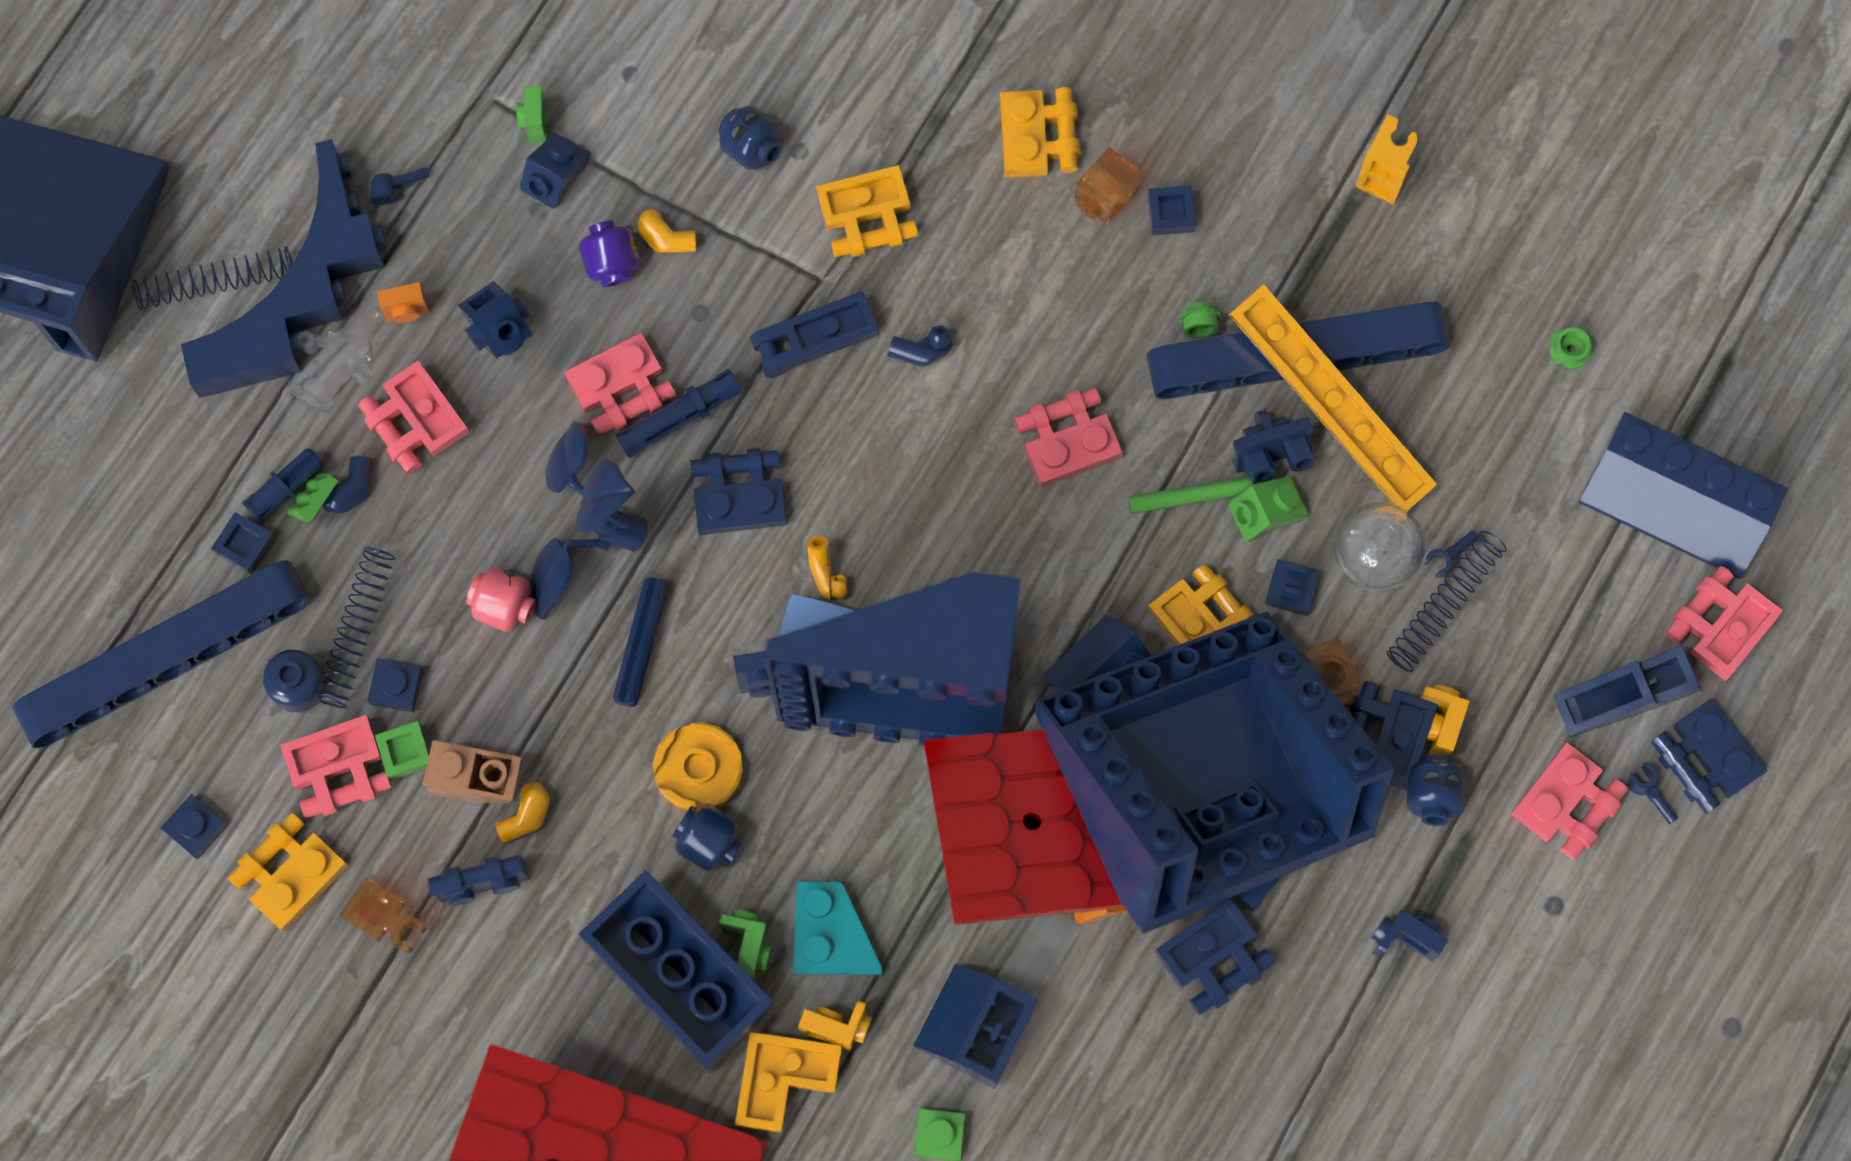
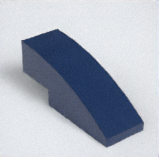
M1681 645L1644 661L1638 662L1637 660L1553 694V697L1570 737L1653 710L1702 691L1685 649Z

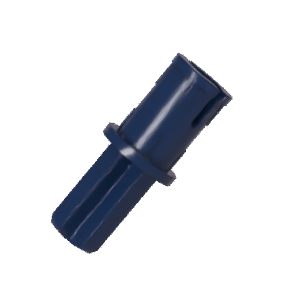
M305 449L278 474L274 471L270 472L272 477L255 493L244 500L242 504L262 524L272 512L290 497L293 500L297 497L293 492L323 466L322 459L312 449Z

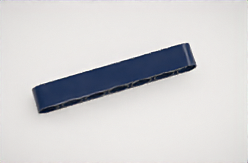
M1423 302L1298 323L1339 371L1435 355L1450 347L1443 310L1439 302ZM1244 332L1164 345L1154 348L1146 354L1154 395L1158 399L1178 398L1284 380Z
M282 560L273 563L17 700L13 704L12 709L32 748H42L51 745L291 617L308 606L311 599L291 561Z

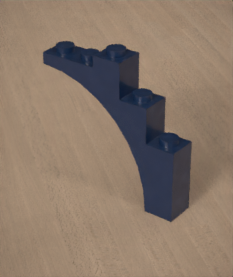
M332 139L315 143L319 170L317 205L308 236L292 267L271 293L244 316L214 333L181 344L189 383L199 398L301 373L299 357L305 356V350L299 331L343 320L340 305L347 303L341 278L384 268L381 252L388 251V246L382 226L374 227L369 214L361 213L356 192H348L345 179L352 177L350 163L346 152L338 153Z

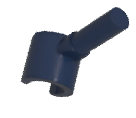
M423 167L394 177L386 173L375 175L371 181L373 203L375 205H388L395 202V188H401L404 185L428 178L427 168Z
M1470 531L1446 550L1434 549L1430 551L1426 556L1424 565H1427L1435 557L1442 558L1446 562V567L1440 570L1435 577H1445L1450 572L1452 561L1468 548L1472 541L1478 540L1477 534L1474 531Z
M1645 762L1642 765V771L1649 778L1650 782H1639L1631 772L1628 786L1633 793L1646 795L1667 823L1671 824L1678 817L1655 785L1658 778L1656 768L1652 764Z

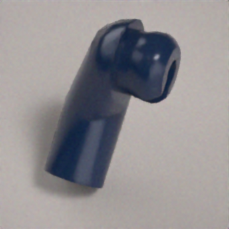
M939 325L932 327L929 335L917 343L894 336L889 347L888 357L920 367L928 366L949 353L953 344L951 341L952 333L947 327Z
M364 456L350 457L348 479L335 485L322 505L326 511L342 514L367 499L372 459Z

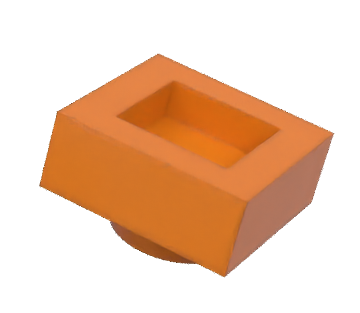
M420 282L377 291L379 307L387 322L408 323L418 319L419 315L429 313L427 298Z

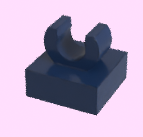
M1277 559L1264 604L1307 616L1320 571Z

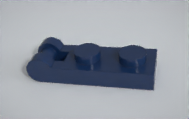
M863 291L761 329L752 334L750 340L754 350L760 351L764 361L761 363V367L765 377L774 378L786 373L793 367L879 335V328ZM787 339L791 349L779 354L776 344Z

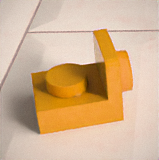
M1434 685V688L1425 687L1419 698L1438 704L1436 711L1442 713V715L1435 713L1427 739L1433 741L1429 754L1449 757L1454 751L1469 700L1460 698V693L1457 690L1444 685Z
M860 1000L856 1003L848 1025L841 1023L843 1018L841 1014L817 1006L815 1012L804 1009L798 1029L801 1034L828 1044L840 1045L842 1049L851 1052L855 1041L863 1044L872 1017L865 1015L867 1003Z

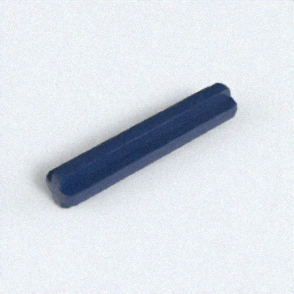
M647 577L643 581L613 694L614 702L622 706L635 707L638 703L668 590L667 583L661 579Z

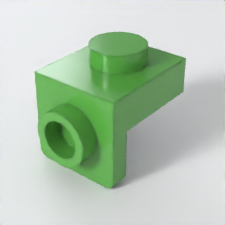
M1291 476L1253 484L1229 503L1234 520L1246 542L1255 540L1267 530L1298 523L1309 515Z
M733 910L732 916L721 914L719 925L722 930L744 934L737 964L756 983L758 972L766 974L772 947L765 945L768 932L766 924L759 922V915L747 911Z

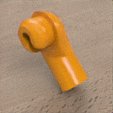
M824 536L811 537L807 541L809 569L820 596L829 601H832V598H845L848 593L847 577L843 574L832 576L829 540Z
M538 782L526 784L520 793L522 798L517 814L495 823L503 844L535 832L542 827L550 805L549 793L542 784Z

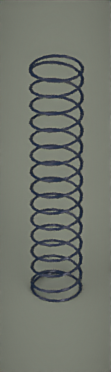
M287 246L284 247L286 262L288 266L287 269L281 253V249L278 248L281 264V278L278 276L273 265L269 250H267L270 268V280L267 279L263 271L258 253L256 252L259 272L258 283L252 274L247 256L245 255L244 257L246 262L248 278L247 285L244 283L241 277V274L236 263V259L233 258L236 271V288L233 286L229 278L224 260H222L225 275V290L222 289L216 276L213 263L211 262L214 279V292L210 290L207 284V281L203 273L202 265H199L203 283L202 295L199 293L193 280L190 267H188L192 289L191 297L188 296L182 283L180 272L177 269L180 284V300L177 299L172 289L169 280V275L166 272L165 274L169 288V302H166L159 287L157 275H154L158 292V304L156 305L152 300L145 277H143V281L147 296L146 307L143 306L140 289L136 280H132V288L136 304L139 310H142L143 308L147 309L149 306L150 298L152 304L155 307H158L160 304L161 295L163 301L168 305L171 302V292L174 298L178 302H181L183 295L182 289L187 298H189L190 300L194 296V288L200 297H203L205 294V285L208 291L212 295H214L216 292V282L219 288L223 292H226L227 278L232 288L236 290L238 288L239 282L238 275L243 285L245 287H248L250 283L249 272L251 274L252 279L257 285H259L261 281V271L264 278L268 282H271L272 268L277 278L281 280L283 278V265L285 267L286 272H288V269H290L288 256L291 267L293 265L289 249Z
M1484 530L1479 532L1480 540L1472 541L1473 549H1466V558H1459V566L1451 568L1452 575L1444 577L1445 584H1439L1437 587L1439 593H1432L1430 596L1432 602H1425L1423 605L1425 611L1417 612L1418 620L1413 619L1410 621L1411 629H1403L1404 638H1396L1397 647H1389V650L1386 651L1387 656L1398 667L1405 671L1413 672L1412 665L1403 656L1391 651L1392 648L1399 649L1409 660L1419 664V660L1414 655L1399 646V639L1406 640L1416 651L1426 655V651L1421 646L1407 639L1405 636L1406 630L1413 631L1424 643L1433 646V642L1428 637L1414 630L1412 627L1413 621L1420 622L1427 631L1436 637H1440V633L1435 628L1420 620L1418 616L1420 612L1426 613L1439 626L1447 628V624L1443 620L1427 611L1425 607L1427 603L1433 604L1446 617L1454 619L1451 612L1433 601V595H1440L1451 607L1461 610L1459 604L1441 594L1440 586L1448 587L1459 599L1468 601V598L1461 591L1448 585L1447 577L1455 578L1464 589L1471 593L1475 592V589L1469 583L1454 575V568H1460L1471 580L1482 584L1481 579L1476 574L1461 566L1460 560H1468L1476 570L1484 575H1489L1485 567L1468 558L1467 551H1475L1484 562L1491 566H1496L1495 562L1488 555L1474 548V542H1481L1488 551L1497 557H1502L1501 552H1507L1506 545L1497 536ZM1482 533H1488L1501 542L1505 550H1500L1491 545L1482 536ZM1485 544L1495 549L1500 555L1494 553ZM1480 554L1487 557L1493 564L1486 561ZM1473 563L1483 568L1486 573L1477 568ZM1466 571L1475 576L1479 581L1473 579ZM1460 581L1467 584L1472 590L1465 587ZM1453 590H1455V591H1457L1458 593H1460L1465 599H1463L1462 597H1460V596H1459L1458 594H1456ZM1445 598H1447L1448 600H1450L1451 602H1453L1455 605H1457L1458 608L1455 607L1454 605H1452V604H1451L1449 601H1447ZM1440 608H1442V609L1445 610L1448 614H1450L1451 617L1448 616L1447 614H1445ZM1433 617H1435L1436 619H1438V620H1439L1440 622H1442L1444 625H1442V624H1440L1439 622H1437ZM1426 626H1428L1429 628H1431L1432 630H1434L1437 634L1433 633V632H1432L1430 629H1428ZM1392 653L1402 658L1412 670L1403 667L1394 658Z
M364 548L362 554L369 561H361L359 566L365 572H357L355 574L356 578L362 583L351 585L353 590L359 594H350L348 596L349 600L355 605H346L344 608L352 616L340 618L348 627H339L337 631L345 638H335L333 640L335 645L341 649L330 650V654L337 660H328L326 662L327 666L334 671L323 672L324 674L335 673L353 679L356 678V676L336 670L328 663L340 662L357 668L360 667L357 664L338 658L332 651H344L357 656H364L361 653L340 646L335 641L348 640L364 646L367 645L365 642L345 636L339 629H352L364 634H371L366 630L347 624L343 621V618H356L371 624L374 623L372 620L352 614L346 608L360 607L371 612H378L376 609L354 602L350 596H363L381 602L382 600L377 597L359 592L354 588V585H367L377 590L385 591L383 587L364 582L357 575L370 574L388 580L389 578L364 569L361 563H373L387 569H392L387 564L369 559L364 553L366 552L384 560H395L392 554L377 548ZM371 552L386 554L393 558L381 557ZM326 677V679H327L328 681H330V682H324V683H323V684H331V685L341 686V687H343V688L350 689V690L353 689V688L350 687V686H346V685H343V684H339V683H337V682H335V681L329 679L328 677ZM327 690L325 691L326 693H320V695L337 697L339 699L349 701L348 698L335 695ZM319 696V697H318V698L327 699V700H330V701L339 703V704H341V705H343V706H338V705L330 704V703L325 702V701H322V700L320 701L321 703H324V704H326V705L333 706V707H337V708H346V707H347L344 703H342V702H340V701H337V700H334V699H331V698H328V697H323V696Z

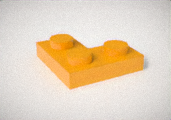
M750 1032L735 1125L737 1127L782 1133L789 1087L835 1094L842 1046Z

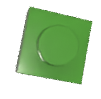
M524 86V102H517L518 127L526 129L530 143H543L547 140L546 102L541 86Z
M419 721L375 735L385 771L390 781L426 769L430 753Z
M919 1109L914 1157L960 1161L965 1113Z

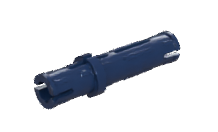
M726 369L715 378L696 388L693 385L685 389L686 394L680 396L675 401L615 433L628 458L680 429V427L699 417L705 419L710 416L709 411L743 393L730 369Z

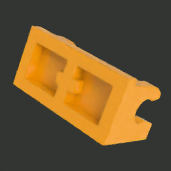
M1387 114L1366 154L1355 187L1394 205L1410 167L1407 162L1416 146L1417 134L1412 132L1408 136L1405 145H1395L1391 140V136L1395 134L1398 119Z

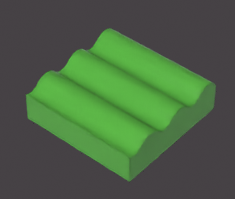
M315 474L313 478L306 481V490L297 495V503L288 508V515L298 522H311L338 480L329 474Z

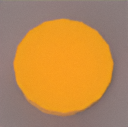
M703 722L690 723L691 725L678 727L669 732L658 745L653 760L655 782L663 797L676 808L688 811L691 805L698 808L704 803H709L719 808L728 803L739 789L744 773L742 755L733 737L720 727Z

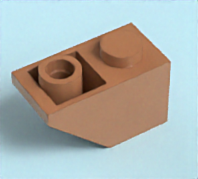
M433 740L422 784L431 795L472 803H513L523 758Z

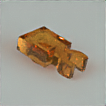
M368 878L364 879L339 914L343 919L379 943L387 932L390 933L393 944L405 953H411L413 948L403 941L402 934L404 930L409 927H414L422 933H425L427 930L426 926L416 917H400L399 914L406 904Z

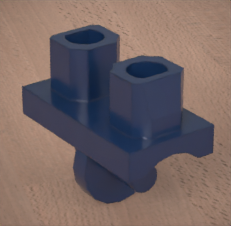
M1260 410L1254 414L1256 425L1243 429L1244 437L1233 440L1235 451L1233 465L1236 472L1245 471L1253 484L1270 481L1274 478L1276 468L1273 462L1283 458L1287 459L1291 470L1295 472L1311 468L1314 464L1312 447L1313 426L1308 416L1287 423L1284 416L1271 420L1266 410Z

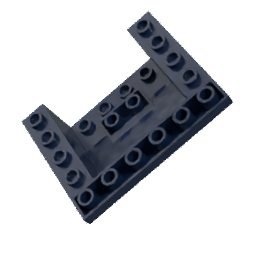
M0 115V313L32 321L56 351L98 362L170 169L168 162L160 158Z
M971 572L768 639L764 659L777 721L785 722V728L796 731H811V726L829 728L830 734L841 737H855L856 732L874 734L875 740L886 743H900L901 738L919 740L918 745L924 747L923 740L987 733L1002 734L1021 578Z
M1268 611L1036 699V716L1115 892L1143 934L1375 837L1394 767Z

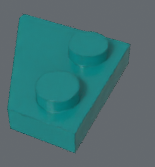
M796 881L794 975L882 977L881 964L842 882Z

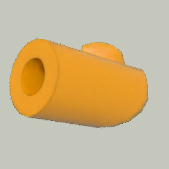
M649 209L642 212L637 222V228L640 236L654 251L658 253L697 251L695 230L672 231L661 219L662 215L658 211Z

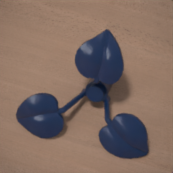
M577 421L571 423L569 429L561 436L551 452L545 472L546 484L548 489L555 493L561 492L568 484L572 489L583 495L584 499L580 502L581 506L577 514V528L584 533L594 531L595 534L599 535V539H570L563 544L560 539L553 538L542 549L534 564L530 583L532 589L531 598L537 600L534 611L543 620H545L544 616L547 610L555 604L569 583L573 569V555L571 553L573 549L600 548L607 551L610 545L613 544L635 552L643 544L648 529V523L645 518L619 509L636 492L625 480L615 462L609 459L600 461L589 474L584 486L578 482L576 474L585 465L588 453V440L582 424Z

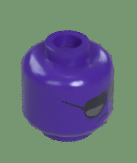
M613 220L600 222L588 227L590 235L586 236L579 243V251L588 278L595 282H601L603 288L634 279V271L641 266V257L632 230L624 226L615 227Z

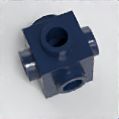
M492 281L458 304V307L470 324L464 330L474 346L479 351L486 348L496 359L502 355L514 353L523 345L524 340L533 335L525 323V320L530 315L516 295L510 298L495 281Z

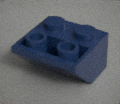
M1106 615L1046 671L1043 677L1053 691L1057 692L1149 657L1151 654L1136 632Z
M955 964L913 1047L995 1089L1037 1008L1039 1000L997 978Z

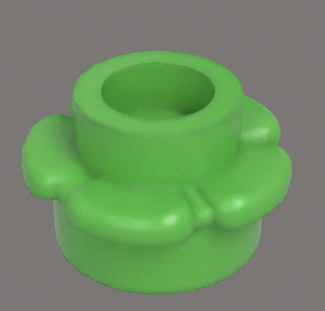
M1195 302L1189 304L1186 307V311L1180 314L1179 322L1184 327V334L1187 337L1207 338L1219 331L1218 322L1222 319V314L1220 311L1212 308V305L1208 302Z
M1575 327L1561 329L1551 338L1552 347L1549 350L1551 358L1556 364H1563L1567 369L1582 367L1584 361L1589 360L1592 356L1593 347L1590 338L1582 329ZM1567 346H1573L1574 352H1569Z

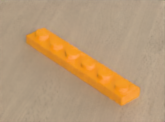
M1264 284L1258 287L1228 314L1401 514H1405L1437 485Z

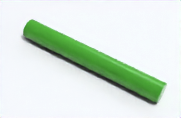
M1242 477L1128 496L1130 513L1133 514L1235 497L1253 485L1249 477Z

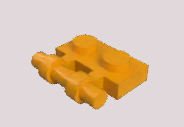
M1061 87L1056 89V104L1049 106L1043 105L1042 90L1000 92L1005 178L1047 176V160L1060 159V168L1063 173H1073L1078 170L1077 157L1081 154L1080 140L1075 138L1074 121L1078 119V106L1073 102L1071 88ZM1045 124H1057L1058 140L1046 142Z
M899 165L816 186V194L827 231L844 227L846 237L830 241L834 258L851 254L853 258L865 255V250L887 244L889 248L902 245V240L918 237L914 220L898 224L895 214L910 210V201ZM878 218L882 219L883 228L860 233L858 223Z
M1206 563L1202 564L1192 573L1201 584L1198 590L1194 592L1185 580L1182 579L1150 603L1147 608L1149 613L1176 645L1183 644L1254 616V613L1246 604L1241 606L1227 589L1229 584L1221 574L1215 575ZM1213 599L1226 614L1227 618L1219 622L1205 606V603Z
M292 812L280 825L275 822L266 831L269 836L250 855L246 852L237 861L239 867L227 878L239 890L254 878L261 887L249 900L283 932L348 867L315 833L300 846L292 837L305 824ZM283 848L291 856L271 875L263 867Z

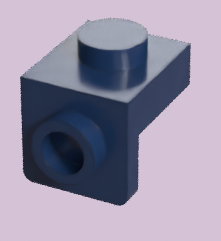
M553 133L527 157L520 184L521 191L555 209L561 203L564 187L587 166L590 153Z
M1401 910L1394 919L1386 915L1371 937L1378 942L1372 954L1380 958L1394 938H1397L1430 961H1434L1449 940L1440 935L1442 928L1429 918L1419 915L1416 919L1404 910Z

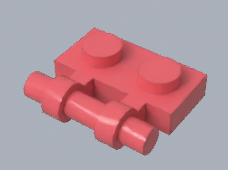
M642 332L564 372L585 414L600 406L603 408L604 414L590 420L598 436L613 428L616 432L628 426V420L648 410L650 413H653L663 407L661 403L676 396L669 381L654 388L649 383L650 380L662 375L663 372ZM635 388L640 394L619 406L614 401V399Z
M416 361L382 384L385 392L391 398L380 406L373 396L364 398L358 404L366 416L364 419L365 424L372 433L379 434L388 447L386 450L388 456L393 463H400L407 474L414 473L422 465L414 454L415 449L424 444L432 457H435L469 434L466 425L419 361ZM400 414L403 415L412 428L411 431L403 436L400 435L392 423L393 419Z
M1096 388L1081 393L1078 389L1065 394V399L1043 406L1042 403L1028 407L1029 412L1013 418L1019 434L1035 429L1039 438L1026 443L1024 450L1040 488L1122 458L1123 452L1107 414L1090 420L1086 411L1088 408L1101 404ZM1069 415L1072 416L1075 423L1074 426L1053 433L1050 422Z
M1720 566L1711 577H1704L1697 586L1698 593L1687 607L1681 606L1673 615L1674 623L1665 634L1671 641L1680 644L1688 633L1694 634L1700 641L1690 654L1726 681L1783 610L1748 583L1737 595L1732 593L1726 586L1734 576L1728 569ZM1712 603L1717 604L1724 610L1713 625L1702 618Z
M367 715L280 745L293 787L299 790L310 785L313 786L316 796L300 802L305 819L320 813L324 817L338 812L337 807L360 799L365 803L376 799L377 793L392 788L386 771L371 777L368 774L366 766L381 761L382 757ZM350 771L352 772L354 783L332 791L330 790L327 779Z
M1566 742L1510 815L1545 842H1548L1555 832L1560 830L1569 837L1560 850L1568 858L1575 860L1584 848L1590 849L1597 840L1596 832L1608 817L1613 818L1622 806L1620 800L1627 793L1628 788L1621 781L1613 779L1605 791L1600 790L1593 783L1603 769ZM1584 799L1593 807L1583 820L1578 822L1569 814L1578 802Z

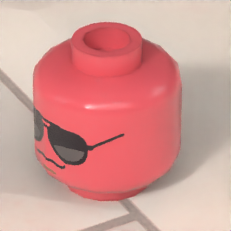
M493 567L485 574L479 572L474 578L467 595L466 604L471 606V613L475 620L501 631L510 632L520 622L524 624L529 622L534 613L537 600L531 598L532 589L529 580L501 568Z

